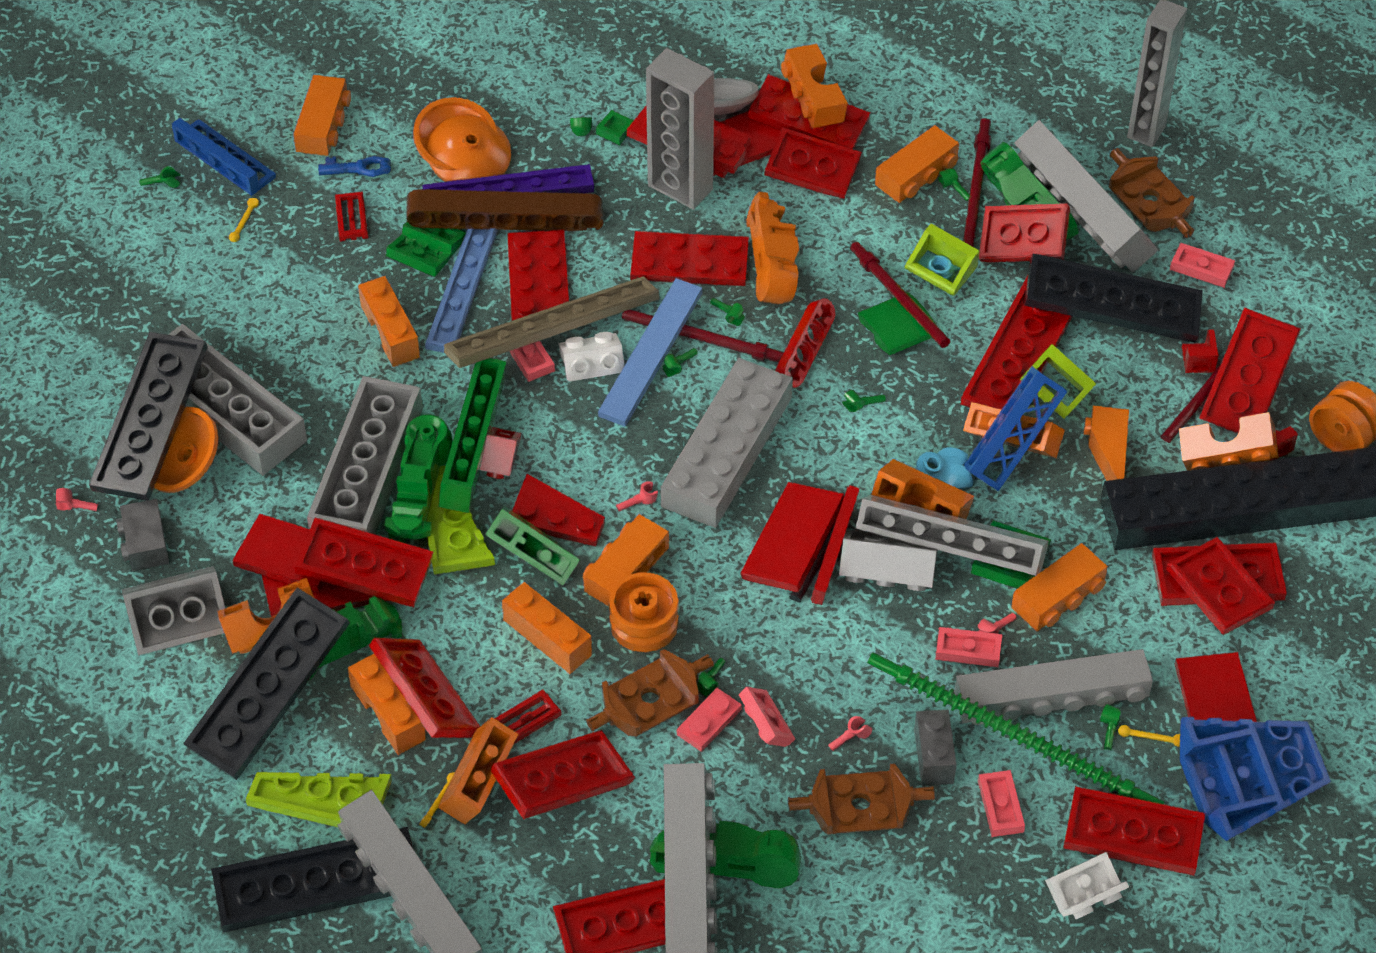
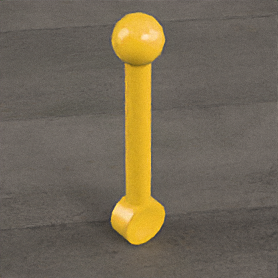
M250 198L247 201L248 208L235 231L229 234L231 242H238L240 240L239 234L253 209L259 205L258 199Z
M1121 725L1118 729V733L1122 737L1131 735L1170 742L1180 747V734H1176L1173 737L1133 730L1127 725Z
M455 772L448 774L447 783L419 823L423 828L429 824L432 816L438 809Z

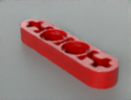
M826 298L810 302L776 367V372L793 378L792 388L799 387L803 383L835 319L834 305ZM808 326L812 329L813 340L809 337ZM797 348H800L802 351V361L798 358Z

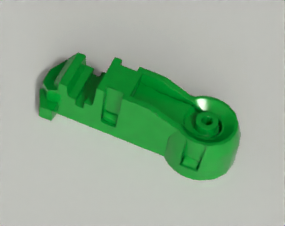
M1002 142L989 151L982 159L981 167L985 175L1003 194L1006 205L1060 204L1024 165L1017 153L1007 143ZM1071 213L1069 214L1066 238L1069 240L1079 233Z
M431 414L421 415L414 418L407 426L404 438L405 450L400 465L401 476H397L396 480L398 489L397 502H393L392 517H386L384 524L385 531L397 538L417 540L431 536L432 522H428L427 518L440 466L447 463L453 442L452 433L448 425L438 416Z
M373 596L369 598V604L364 606V610L359 612L358 609H354L351 602L345 603V608L337 611V613L347 618L350 624L318 668L369 645L374 638H384L389 635L395 639L402 637V619H400V615L394 605Z
M720 820L719 823H716V833H710V840H713L714 846H716V866L710 867V874L751 879L761 886L784 888L797 881L801 853L798 842L792 835L780 830L759 832L738 822ZM664 830L656 836L650 846L651 856L649 862L658 873H665Z

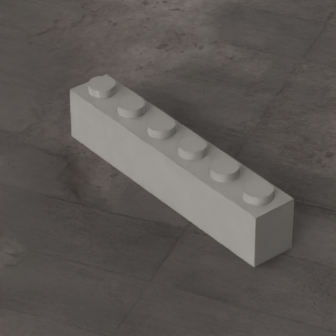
M1159 0L1146 22L1127 138L1150 147L1154 146L1166 127L1187 13L1186 7L1167 0Z
M874 495L862 498L856 529L1035 576L1042 571L1049 543L1048 540Z
M1139 649L956 676L954 693L955 695L962 693L963 699L970 697V702L973 704L978 701V706L981 708L987 706L988 712L995 710L996 716L1003 714V719L1008 720L1011 718L1014 720L1021 715L1033 713L1037 716H1044L1053 710L1066 709L1067 711H1077L1083 706L1095 704L1105 707L1106 704L1111 705L1115 701L1128 700L1130 702H1139L1145 697L1150 696L1153 679L1144 650ZM965 713L960 715L963 724L970 722L974 725L984 724L983 722L977 724L976 719L973 717L969 720L967 718L968 715Z
M373 790L340 809L338 814L341 823L337 826L347 842L353 839L359 848L355 853L365 868L368 866L373 868L377 874L373 877L376 885L383 894L390 893L395 901L391 905L400 920L403 921L407 918L413 927L410 930V934L420 948L425 945L430 953H482V948Z

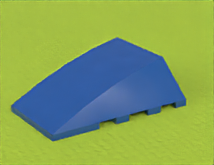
M1194 717L1181 718L1180 763L1198 811L1206 813L1204 823L1226 841L1331 782L1307 721L1267 720L1266 722H1253L1252 719L1222 721V718H1208L1207 720H1194Z

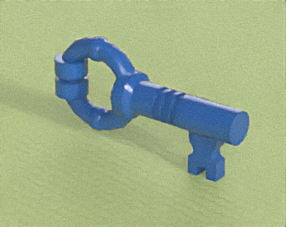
M333 156L332 158L326 157L325 164H318L319 175L357 173L358 175L376 177L388 174L391 171V160L378 156L341 164L336 163V156ZM379 163L380 168L369 170L366 165Z

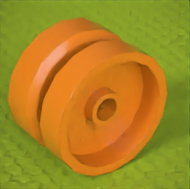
M1350 380L1340 382L1310 411V426L1318 441L1333 452L1367 448L1376 440V394L1361 383Z
M641 572L626 576L613 587L609 598L610 627L613 637L620 645L631 651L650 652L668 645L675 637L679 624V600L676 589L669 580L658 574Z

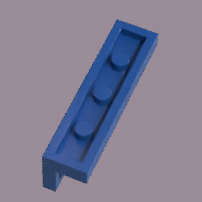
M181 118L172 123L175 142L251 196L276 178V173L200 119L191 125ZM198 129H200V130H202L203 132H205V133H206V136H205L204 134H202L201 132H199ZM240 157H241V159H243V160L245 161V163H243L242 161H240V160L237 159V158H240ZM257 172H261L265 176L258 180Z
M1031 366L963 466L966 467L968 472L999 491L1061 402L1067 390ZM1044 383L1057 391L1050 402L1039 404L1037 393ZM1045 408V410L1041 414L1040 409ZM1035 410L1037 421L1034 426L1022 429L1020 422L1022 415L1025 412ZM1018 436L1020 446L1016 452L1004 454L1003 443L1006 438ZM1001 461L1002 472L996 481L983 474L989 463Z

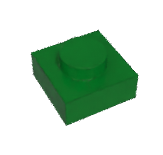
M611 110L596 126V135L620 146L628 137L627 128L634 120Z

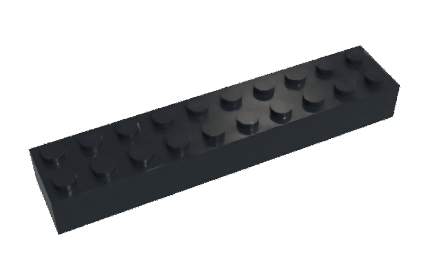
M1376 447L1104 481L1100 502L1114 550L1376 517Z

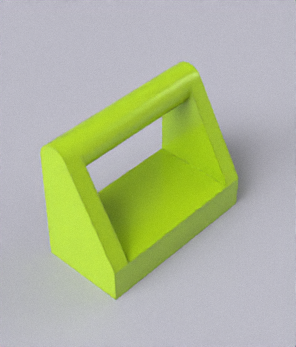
M930 224L918 241L904 269L948 294L955 296L978 267L979 250L937 226ZM927 250L936 255L947 257L953 265L961 268L953 283L918 263Z
M1051 344L1032 366L1038 369L1046 360L1081 391L1068 407L1061 401L1054 410L1065 419L1096 383ZM1027 372L1020 378L1021 381L1025 377ZM1044 385L1037 393L1038 397L1045 403L1050 402L1054 397V394Z

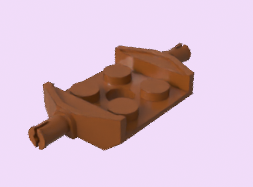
M1116 148V151L1115 149L1112 150L1110 158L1119 167L1110 178L1109 188L1148 230L1157 232L1170 227L1171 229L1176 227L1185 238H1188V235L1190 237L1194 233V228L1185 219L1193 208L1195 197L1191 195L1189 198H1186L1157 167L1158 158L1156 156L1129 159L1119 148ZM1146 195H1153L1158 200H1145L1143 197Z
M663 649L660 651L659 659L619 681L609 685L605 680L602 682L604 709L602 712L586 719L588 727L593 732L609 723L611 726L615 725L628 736L637 737L699 703L696 681L698 674L714 666L711 657L709 658V655L706 654L700 659L688 663L686 660ZM652 692L657 694L659 699L654 703H648L642 700V696Z
M895 763L890 764L889 771L826 776L825 769H820L811 794L808 797H788L789 812L809 809V813L814 815L821 830L826 834L903 828L910 806H914V801L934 800L935 794L933 786L910 787L909 782ZM857 798H863L870 803V806L864 810H859L853 807L852 801Z

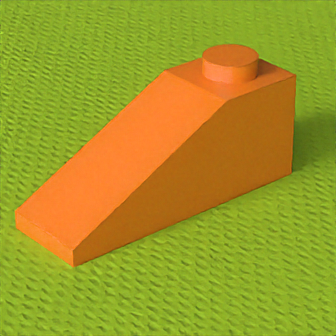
M971 402L963 431L983 437L1001 409ZM1022 415L1020 418L1022 429L1033 427L1037 421V418ZM1047 421L1027 451L1057 458L1065 429L1053 422ZM1018 436L1008 437L1003 443L1016 448L1020 446Z
M1093 406L1091 417H1085L1083 435H1089L1088 446L1106 481L1124 479L1129 409Z

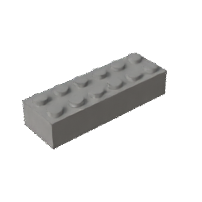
M666 48L646 68L648 186L694 210L713 190L714 72L686 58L682 54Z
M1040 120L1014 142L1020 149L1017 155L1060 203H1067L1070 206L1072 216L1121 269L1126 265L1131 272H1134L1158 251L1157 247L1141 228Z
M181 324L168 334L203 340L184 324ZM206 343L208 349L185 407H196L206 412L216 424L218 441L264 476L307 442L304 419Z
M738 358L661 485V507L716 528L792 399L793 378Z
M366 376L362 377L308 513L309 529L316 517L376 535L400 471L405 450L404 438L407 426L414 418L420 416L423 410L420 387Z
M704 763L664 764L666 953H718L715 942H711V934H717V913H715V908H711V900H717V883L714 880V874H710V867L716 866V846H714V841L710 840V833H716L715 813H713V806H709V800H715V780H713L712 773H707Z

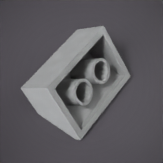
M847 529L843 539L839 575L846 576V581L863 583L864 579L877 580L876 584L879 586L894 587L895 583L907 584V589L925 591L926 587L932 588L938 550L871 532Z
M214 566L121 589L138 656L224 634L217 611L224 609L225 605Z

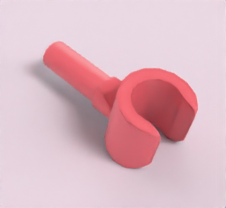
M647 481L642 483L639 494L616 505L618 511L639 503H654L657 499L658 491L648 493L653 489V482Z
M59 488L56 490V507L58 510H71L73 507L97 511L98 504L73 499V493L70 489Z
M1011 613L994 624L984 618L978 624L980 629L978 632L998 634L1002 627L1013 622L1017 617L1014 613Z
M854 716L848 722V730L828 746L834 751L854 736L865 739L871 735L872 727L864 725L858 730L860 725L866 720L860 716Z

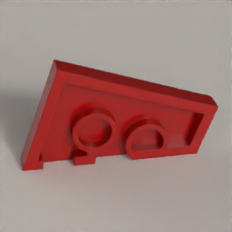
M529 474L525 476L512 509L514 513L533 524L546 535L595 547L605 524L604 516Z

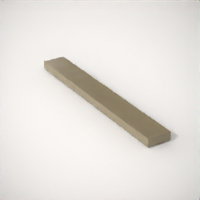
M643 276L444 344V353L458 368H462L659 300V290Z

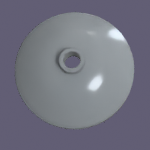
M714 79V119L726 118L727 114L737 112L753 102L759 94L757 84L742 79Z

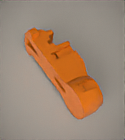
M758 192L754 196L746 219L747 227H750L757 274L756 297L760 302L783 304L791 302L797 290L798 267L795 264V259L799 251L798 237L795 236L796 225L780 222L785 212V206L778 205L774 200L769 199V195L766 192Z

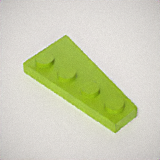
M446 465L440 466L427 518L428 522H432V533L427 539L429 550L434 551L432 560L433 574L495 565L494 556L488 550L481 531L477 529L470 510L469 513L438 507L441 481Z
M257 772L247 794L246 804L249 807L338 827L337 825L341 823L338 811L370 790H373L383 805L392 782L391 774H379V777H364L361 773H350L349 777L330 776V773H317V776H300L299 773Z

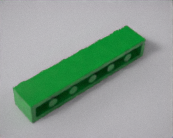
M488 358L476 362L474 365L442 477L438 507L469 513L480 473L486 437L493 426L504 385L506 361Z

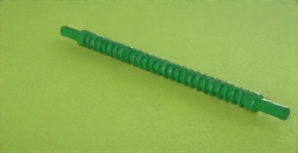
M872 652L867 662L873 667L895 677V682L903 686L906 684L910 685V690L917 688L918 694L925 692L926 698L932 696L935 698L934 701L936 703L939 700L942 701L943 707L950 705L951 711L958 709L960 711L959 714H967L969 720L973 717L976 719L977 724L983 722L985 728L991 726L994 733L998 730L1001 732L1002 737L1008 735L1010 736V741L1016 739L1018 740V745L1026 744L1027 750L1034 748L1035 754L1041 752L1043 753V758L1051 757L1052 763L1057 760L1060 762V767L1067 765L1068 771L1075 769L1076 775L1081 773L1085 775V780L1092 778L1093 784L1100 782L1102 784L1101 787H1109L1111 793L1117 791V795L1164 804L1163 800L1135 787V782L1128 778L1122 780L1120 774L1113 776L1112 770L1105 772L1104 766L1098 768L1095 766L1096 763L1094 761L1091 764L1088 763L1087 757L1080 759L1079 754L1075 753L1072 755L1069 748L1065 751L1062 749L1061 744L1055 746L1053 745V740L1047 742L1045 741V736L1037 737L1036 731L1029 733L1028 727L1022 729L1020 728V723L1012 724L1011 718L1007 721L1004 720L1003 714L996 716L995 710L988 712L987 706L979 707L978 701L974 704L971 703L970 697L963 699L962 693L955 695L953 693L954 689L948 691L945 689L946 686L944 684L941 687L938 686L937 680L930 682L929 676L922 678L920 672L913 673V668L906 664L900 666Z

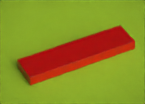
M851 485L847 487L811 597L812 603L823 604L860 490L858 487Z

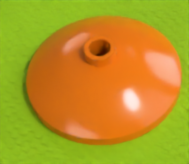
M443 98L430 103L418 114L414 123L413 140L417 151L425 161L440 170H457L449 164L435 159L427 151L431 133L441 122L458 115H475L484 118L497 133L494 120L477 103L463 98ZM467 141L469 144L475 143L474 141Z
M475 115L454 116L444 120L433 130L428 141L427 151L435 159L447 163L457 170H440L431 164L430 166L434 173L444 182L504 175L511 160L509 140L500 127L496 125V133L484 118ZM467 141H474L475 143L469 144Z
M196 407L184 408L154 486L155 489L165 493L183 491L199 481L210 468L217 452L218 430L214 420L203 410Z

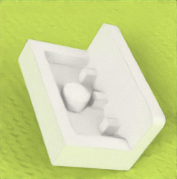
M600 332L591 338L571 337L566 339V342L558 343L560 355L565 365L566 378L569 382L621 373L624 368L622 344L616 333Z
M1107 852L1045 880L1062 916L1073 914L1075 919L1093 912L1094 910L1091 905L1101 900L1105 906L1121 899L1120 891L1129 888L1127 881L1120 882Z

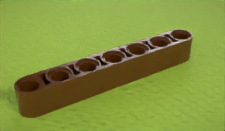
M417 189L409 192L407 195L406 219L409 225L417 228L585 231L587 228L600 230L604 224L603 201L596 194Z

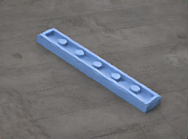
M467 229L425 343L426 350L444 353V344L460 338L496 238L497 229Z
M677 278L674 280L598 411L599 417L624 427L627 425L662 365L665 356L669 353L703 294L702 287Z

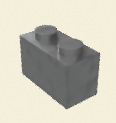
M157 499L121 505L122 518L116 519L119 536H125L126 539L125 543H120L124 562L130 561L132 571L169 564Z
M949 709L916 711L914 733L921 785L954 784L956 758Z

